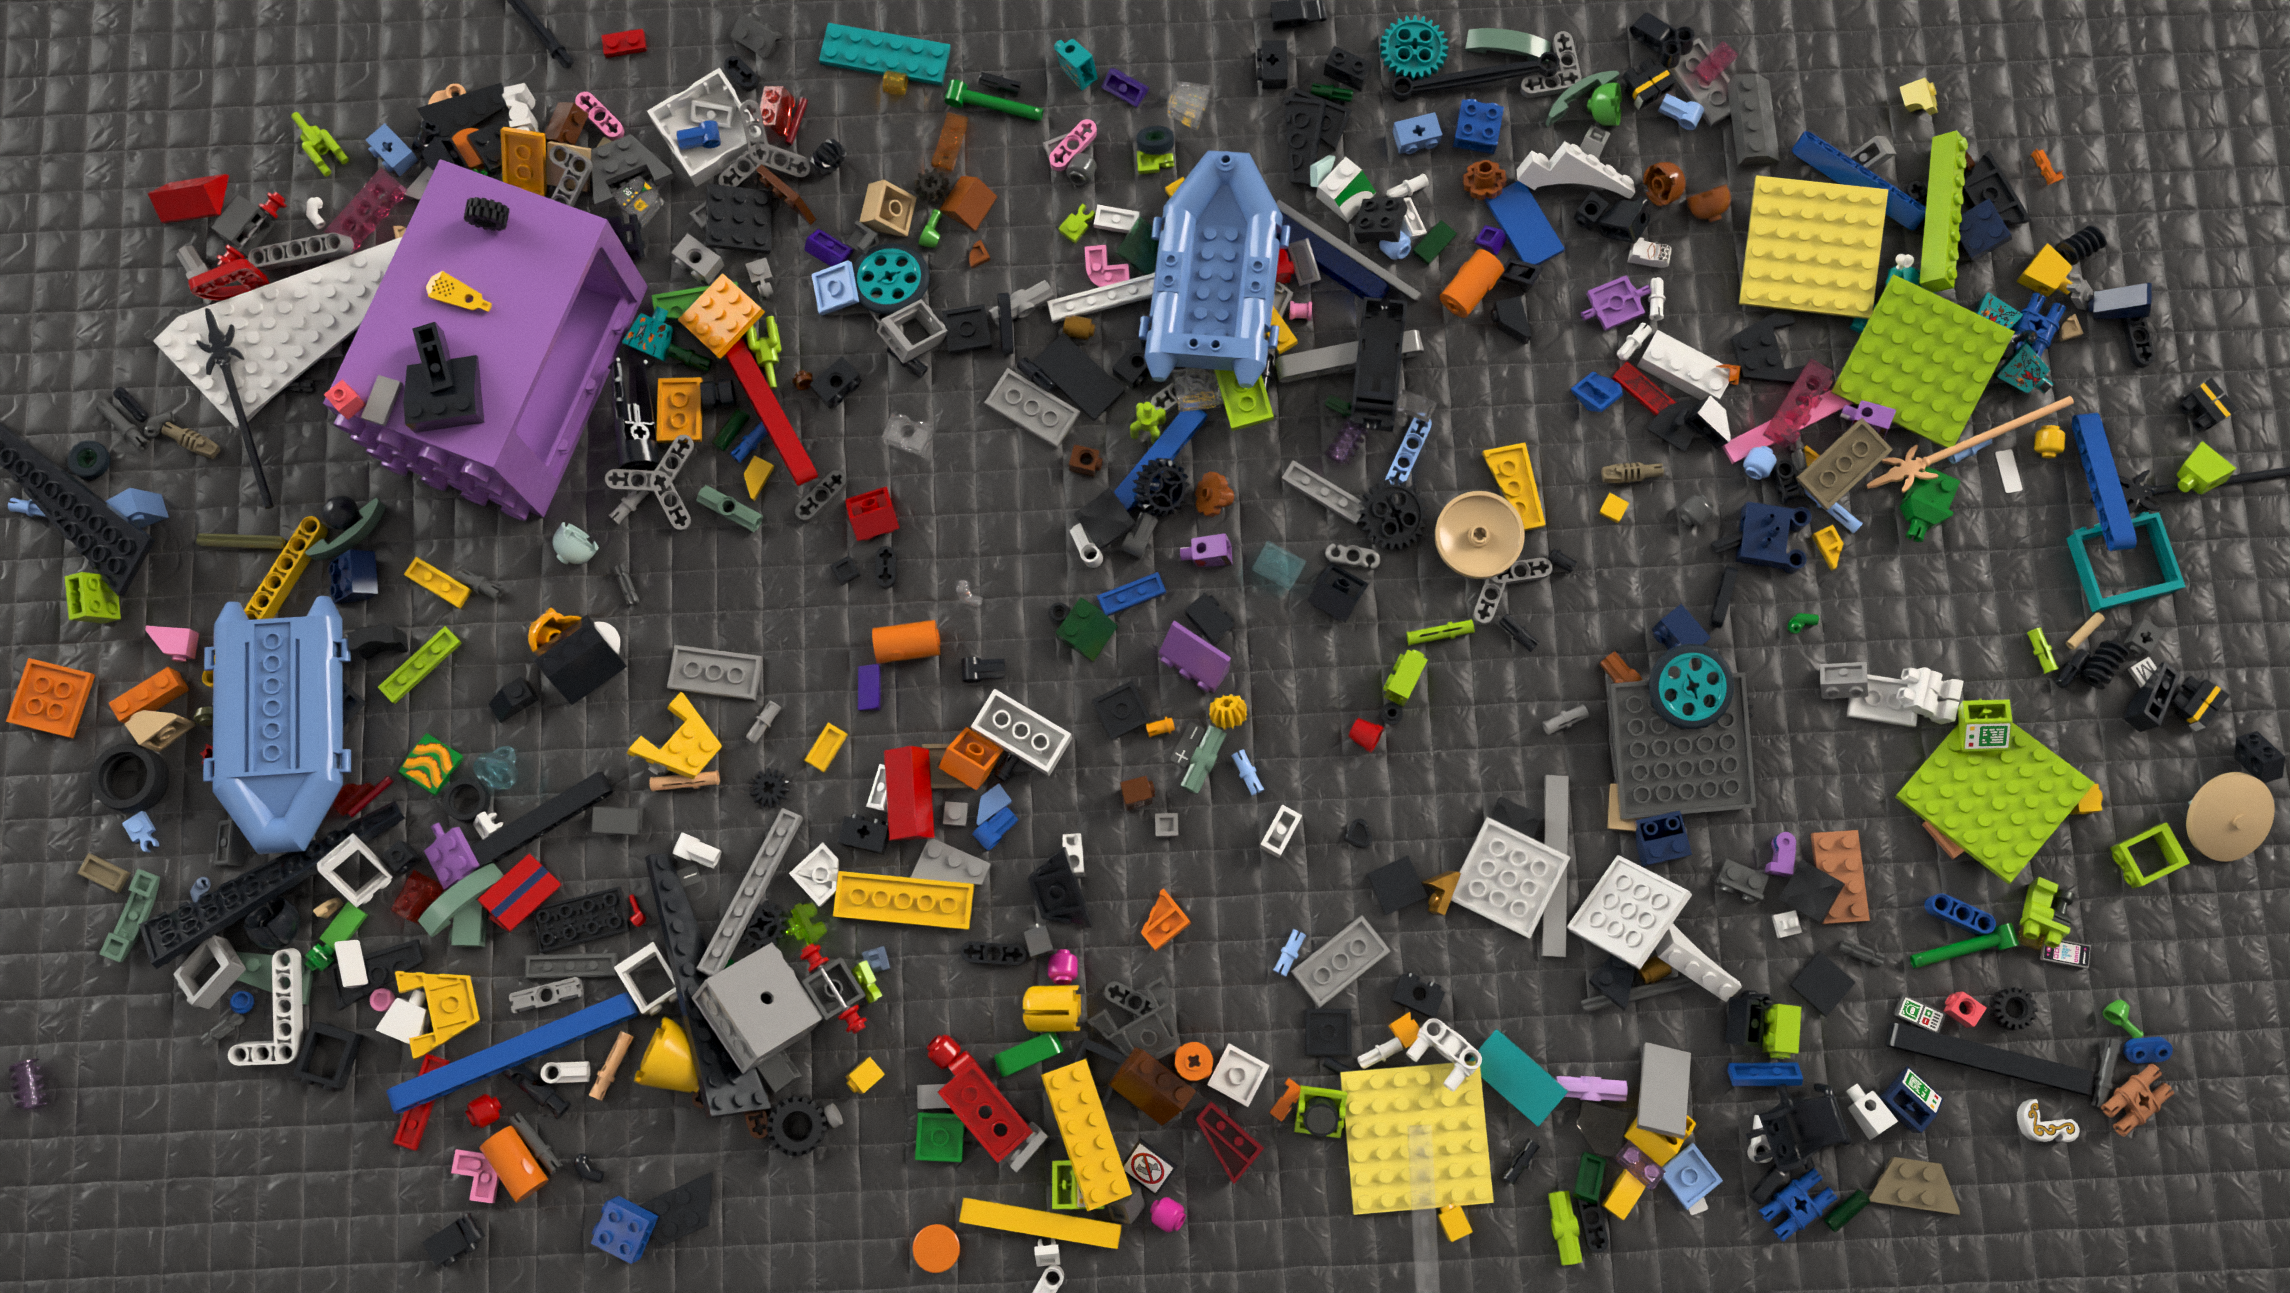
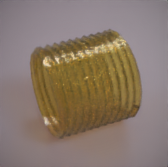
M886 70L882 83L883 92L904 96L908 84L907 73Z

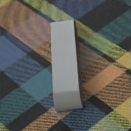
M327 233L254 248L249 252L248 260L255 267L273 270L348 255L352 252L354 243L348 236L338 233Z

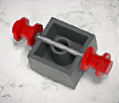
M268 192V201L265 204L259 203L258 207L239 194L235 199L231 200L227 209L221 216L216 218L214 225L211 227L228 243L225 246L227 252L224 256L218 255L216 257L219 260L217 264L222 266L234 260L245 259V256L248 257L249 252L257 248L275 225L269 217L277 219V210L287 207L284 203L285 198L277 192L273 194Z
M813 943L801 950L803 954L800 958L809 962V973L817 972L802 980L801 985L824 1017L821 1020L823 1025L838 1017L839 1020H845L848 1024L847 1033L853 1032L855 1035L866 1027L864 1023L867 1022L866 1017H859L857 1013L859 1006L857 1004L862 1002L866 995L844 960L840 957L829 965L824 966L829 959L828 957L822 958L820 955L821 946H815Z

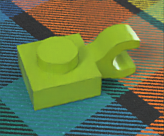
M1137 151L1139 174L1159 173V167H1174L1172 153L1150 155Z

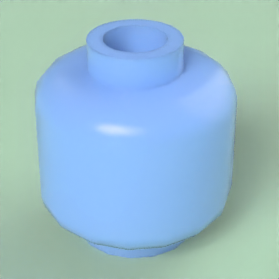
M1400 231L1399 242L1380 240L1379 248L1390 259H1403L1411 250V240L1404 232Z
M1754 447L1744 460L1743 467L1749 477L1760 480L1770 475L1777 459L1773 454V450L1769 447Z

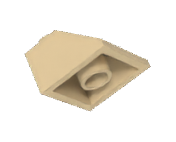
M886 180L868 184L860 222L876 232L907 237L917 197Z
M147 710L133 714L130 720L125 723V726L139 745L157 752L162 751L196 725L193 721L174 713Z

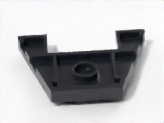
M1779 309L1732 336L1731 343L1737 365L1741 366V379L1763 382L1777 381L1782 382V384L1795 383L1801 384V386H1810L1812 381L1807 365L1788 369L1784 368L1774 329L1793 326L1795 323L1791 310Z

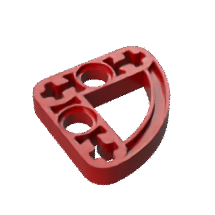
M246 259L234 260L188 280L192 294L203 299L223 301L270 284L268 277ZM235 281H238L242 284L237 286L222 287Z

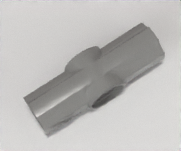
M193 245L180 248L176 254L187 271L186 276L188 280L211 270ZM204 299L208 306L220 302L218 300Z
M1046 280L1027 290L1021 289L1010 295L1012 320L1017 317L1024 318L1030 315L1037 306L1054 298L1051 287ZM998 306L990 309L989 313L999 328Z

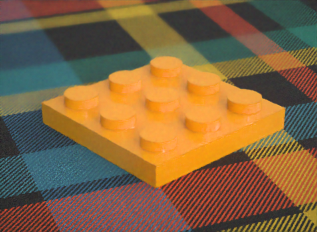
M722 273L678 320L721 359L765 311Z

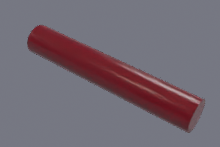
M800 98L785 139V144L792 146L808 103V100L805 98Z
M387 775L350 807L347 813L354 817L394 782L392 778Z

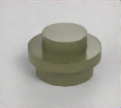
M201 707L197 709L194 721L202 726L212 725L213 708Z

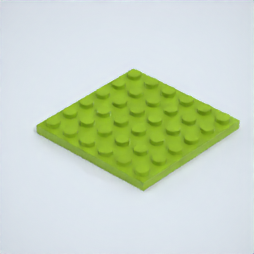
M1893 274L1830 393L1859 406L1861 401H1867L1895 409L1896 412L1892 423L1944 448L1955 446L2015 331Z
M2013 722L2010 750L1990 752H1962L1959 725L1957 724L1895 798L2009 885L2095 783Z

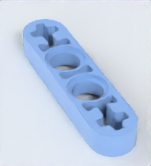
M1419 414L1412 420L1385 480H1393L1397 472L1401 473L1398 483L1401 484V482L1407 480L1432 425L1431 419L1427 415ZM1421 421H1424V422H1425V424H1424L1425 427H1423V428L1421 429V432H1420L1419 435L1416 434V431H1417V428H1418V424H1417V423H1420ZM1409 439H1415L1419 446L1416 449H1410L1406 442ZM1404 457L1409 460L1410 465L1407 468H1401L1397 461Z

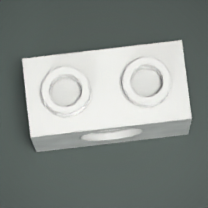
M1282 805L1259 848L1280 858L1302 815Z

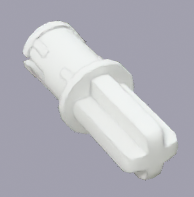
M1420 174V176L1409 181L1403 180L1402 184L1389 189L1387 196L1388 198L1411 196L1413 192L1429 186L1428 179L1425 174Z
M1657 277L1652 278L1650 281L1651 294L1648 297V302H1650L1649 318L1653 320L1655 316V321L1664 318L1663 302L1666 300L1665 296H1663V280Z
M1640 323L1634 333L1627 336V341L1617 352L1620 360H1628L1636 349L1641 348L1644 339L1652 332L1649 325L1644 329L1643 327L1646 323Z
M1395 1037L1380 1046L1378 1044L1375 1045V1049L1357 1058L1361 1068L1365 1069L1381 1060L1385 1062L1386 1058L1402 1051L1403 1047L1399 1039Z

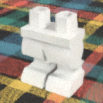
M522 83L504 87L502 97L510 110L509 116L512 120L509 121L510 128L539 132L537 120L530 111L535 106V99L526 84Z
M1926 667L1903 669L1901 678L1909 683L1907 688L1899 689L1896 698L1904 703L1903 708L1924 715L1925 718L1929 717L1932 722L1939 724L1954 722L1959 702L1956 701L1960 700L1964 681L1957 679L1941 681V673L1931 671V669Z

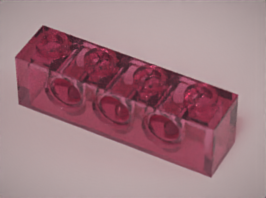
M380 168L324 232L326 234L338 233L350 237L354 243L353 252L361 246L362 241L367 235L375 230L376 225L388 216L391 208L403 199L407 189ZM385 193L384 196L381 199H379L380 195ZM370 209V212L365 215L366 211ZM356 225L355 229L351 231V228Z
M1811 358L1767 426L1763 436L1783 448H1786L1790 443L1794 444L1801 434L1798 432L1801 425L1805 427L1812 416L1809 414L1812 408L1816 409L1821 402V392H1826L1831 386L1833 380L1830 378L1834 371ZM1807 384L1813 385L1815 390H1810ZM1796 401L1803 403L1804 408H1800ZM1785 419H1790L1793 422V426L1788 425Z

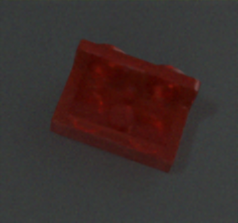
M765 86L760 105L764 127H770L778 136H787L788 128L791 124L792 109L795 105V98L784 86Z
M413 870L391 910L403 918L421 925L418 919L439 898L443 887L441 883L419 871Z

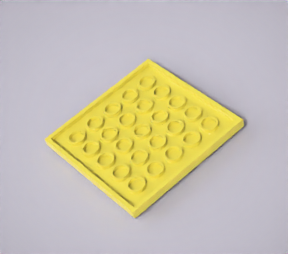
M1756 176L1739 305L1869 319L1873 312L1888 189Z
M1465 1061L1468 1066L1475 1065V1061ZM1454 1063L1340 1072L1342 1091H1347L1344 1120L1354 1215L1438 1208L1451 1203L1454 1206L1494 1203L1480 1066L1472 1075L1465 1077L1454 1092L1443 1085L1455 1068Z

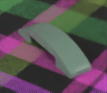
M1479 28L1468 30L1465 51L1486 54L1487 50L1528 56V61L1539 60L1543 53L1550 52L1551 42L1535 35L1514 30ZM1545 60L1542 63L1548 64L1549 60Z
M1606 71L1596 73L1569 87L1553 105L1546 121L1547 127L1565 116L1568 104L1591 89H1596L1607 83H1616L1619 72Z
M378 498L373 499L359 510L363 516L360 521L331 543L322 538L305 553L313 560L318 561L332 558L351 549L374 529L385 511V504Z
M494 863L476 870L457 882L435 900L418 919L419 923L433 938L451 924L449 919L485 893L504 875Z
M137 869L128 889L132 891L114 932L108 933L100 955L118 962H123L141 934L139 924L147 921L151 913L159 887V876Z

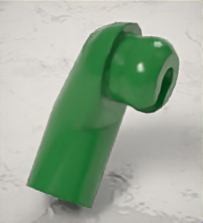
M1797 613L1788 622V630L1793 634H1798L1805 625L1817 626L1819 616L1816 614Z

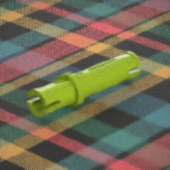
M1472 619L1456 623L1450 621L1446 625L1406 632V637L1410 646L1449 637L1450 639H1455V636L1475 633ZM1460 628L1459 630H1453V631H1449V632H1443V631H1446V630H1452V629ZM1436 632L1438 633V634H1434V635H1429V636L1420 637L1421 635H1426V634H1431V633H1436Z

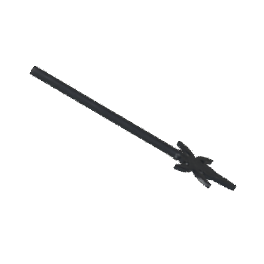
M206 308L205 315L209 329L208 339L212 347L210 348V345L196 340L198 346L203 351L211 353L206 363V375H211L215 363L220 365L265 509H271L274 507L231 371V364L229 363L231 357L228 356L229 352L231 355L244 360V356L239 350L230 347L234 338L235 328L234 325L230 324L228 332L224 336L223 332L218 328L213 313L210 309Z
M2290 467L2231 475L2221 485L2290 476ZM2150 470L2139 474L2134 483L2128 478L2118 475L2120 484L2128 487L2125 488L2123 486L2122 490L2126 503L2128 500L2132 502V504L2127 506L2129 514L2137 508L2138 503L2147 510L2159 512L2161 510L2160 507L2150 501H2145L2144 498L2149 500L2157 494L2181 491L2178 488V483L2149 486L2145 483L2144 486H2141L2140 483L2145 480Z

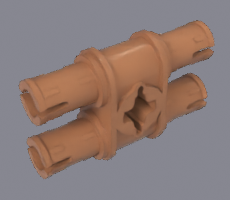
M2149 1064L2138 1075H2131L2122 1087L2115 1089L2114 1096L2101 1105V1109L2104 1110L2103 1112L2111 1118L2124 1107L2126 1115L2113 1125V1128L2117 1129L2115 1131L2123 1137L2137 1125H2144L2152 1114L2160 1111L2161 1104L2174 1094V1091L2171 1090L2172 1088L2166 1083H2161L2152 1093L2149 1090V1085L2162 1075L2156 1065Z

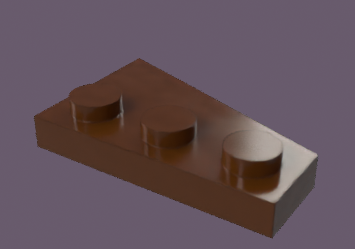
M762 164L756 169L760 175L759 181L767 189L770 187L776 197L782 198L788 207L795 210L810 225L817 220L795 191Z

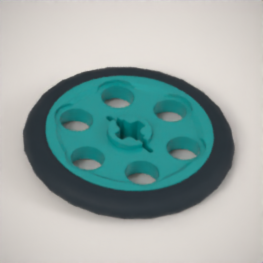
M888 243L872 247L866 255L862 254L853 265L859 299L858 303L874 313L893 314L922 299L928 289L930 273L926 261L914 249L903 244ZM882 258L886 260V263L883 266H877L875 264V262L878 259ZM905 259L908 263L903 267H899L896 265L897 261ZM867 274L874 276L870 282H865L862 279ZM890 276L893 280L889 281L886 277ZM908 276L916 277L913 283H907L905 279ZM874 291H881L883 293L879 298L871 297ZM897 291L904 293L900 299H895L892 296Z
M1684 644L1665 652L1657 660L1649 678V695L1656 712L1666 722L1682 729L1696 730L1717 722L1726 713L1734 694V680L1727 662L1716 651L1699 644ZM1692 658H1697L1700 661V668L1696 671L1689 667V662ZM1672 666H1676L1680 671L1676 679H1672L1668 675V670ZM1710 672H1715L1718 675V681L1714 685H1710L1707 682V675ZM1689 680L1691 683H1696L1694 692L1686 689L1689 686ZM1671 688L1675 690L1676 698L1669 702L1665 698V692ZM1708 694H1711L1715 699L1712 707H1706L1703 703L1704 697ZM1685 703H1691L1694 707L1693 713L1689 716L1685 715L1682 711Z

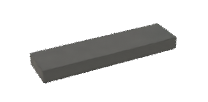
M618 953L526 955L525 979L618 977V973L614 969L618 965Z

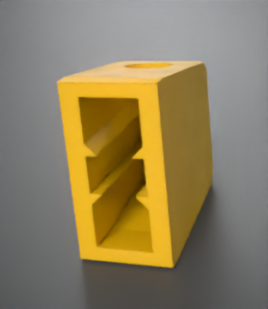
M2047 243L2037 253L2017 282L2047 297L2056 289L2068 295L2071 291L2067 290V285L2073 282L2065 277L2071 271L2072 266Z

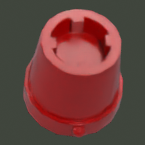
M1358 718L1352 726L1348 737L1362 746L1364 750L1371 753L1379 742L1384 727Z

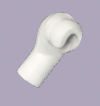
M319 197L310 198L307 201L306 210L308 219L317 229L323 228L326 224L318 214V209L322 208L323 205Z

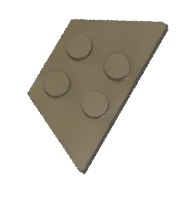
M1891 1157L1886 1165L1885 1172L1880 1175L1877 1185L1872 1193L1868 1195L1870 1202L1960 1215V1210L1943 1167L1938 1163Z

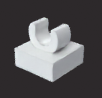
M484 811L475 818L473 826L482 839L500 830L503 826L502 822L498 824L492 823L491 820H494L497 816L495 812L487 815Z
M1796 910L1771 916L1777 938L1802 933Z
M1051 1238V1245L1043 1246L1042 1239L1038 1240V1246L1035 1247L1037 1267L1060 1265L1059 1248L1054 1238Z

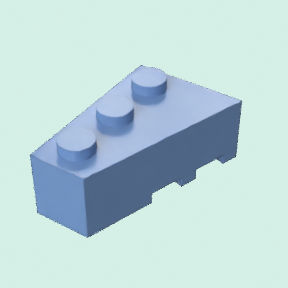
M128 488L105 501L139 528L169 518L162 494Z

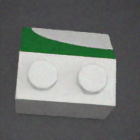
M1345 157L1320 183L1317 188L1316 197L1349 223L1360 211L1362 200L1371 199L1376 194V191L1362 169Z

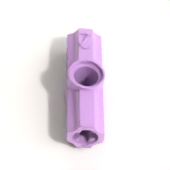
M1555 1076V1079L1569 1091L1564 1097L1580 1098V1100L1626 1101L1627 1081L1601 1079V1077L1581 1076V1078Z

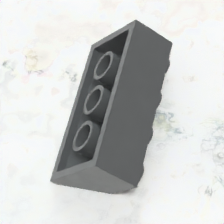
M1758 74L1735 75L1727 84L1737 164L1739 166L1779 163L1780 157L1769 80Z

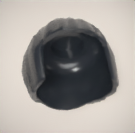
M335 496L329 499L323 506L320 518L329 527L346 531L357 523L359 511L357 504L352 498L348 496Z

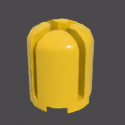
M1079 985L1032 986L1028 988L1023 997V1009H1025L1023 1021L1027 1029L1032 1032L1080 1031L1081 1026H1076L1077 1018L1081 1015V994H1076Z

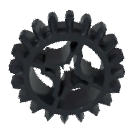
M1156 458L1155 461L1148 460V465H1141L1143 471L1136 472L1139 478L1138 480H1133V482L1137 484V487L1132 489L1133 492L1137 493L1134 497L1139 502L1137 506L1142 508L1145 513L1155 517H1166L1167 514H1174V509H1181L1180 502L1185 503L1186 501L1183 497L1189 494L1185 489L1190 486L1188 482H1185L1189 477L1183 473L1185 469L1179 466L1178 462L1172 461L1169 458ZM1166 470L1171 477L1166 478L1162 475V471ZM1152 497H1157L1161 503L1155 504Z

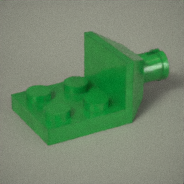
M1926 467L1925 471L1938 474V478L1924 480L1914 477L1912 486L1905 492L1899 506L1906 521L1911 523L1905 536L1909 540H1911L1912 536H1915L1913 541L1918 543L1923 542L1927 530L1941 525L1953 515L1954 512L1949 510L1960 484V480L1930 467Z

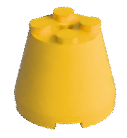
M664 1017L661 1021V1028L656 1029L640 1064V1071L636 1072L634 1082L644 1086L687 1093L692 1091L698 1092L699 1085L686 1030L675 1021Z

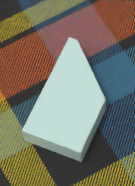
M1328 155L1310 166L1311 187H1318L1330 174L1335 156Z

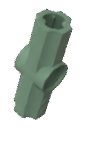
M707 485L701 488L696 501L699 504L722 515L726 520L733 521L752 532H755L762 523L763 515L737 502L733 497L726 496ZM735 505L732 512H725L727 506Z
M1209 725L1200 746H1197L1190 760L1189 769L1180 785L1182 788L1198 795L1207 774H1210L1217 760V753L1227 733Z

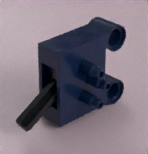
M1747 501L1741 510L1739 532L1712 541L1711 548L1715 554L1737 547L1735 562L1783 569L1786 573L1794 574L1806 564L1807 558L1805 553L1799 549L1791 550L1788 554L1786 553L1789 529L1794 532L1801 531L1810 523L1811 513L1804 507L1791 509ZM1794 516H1799L1803 523H1798ZM1790 557L1797 560L1798 566L1790 562Z

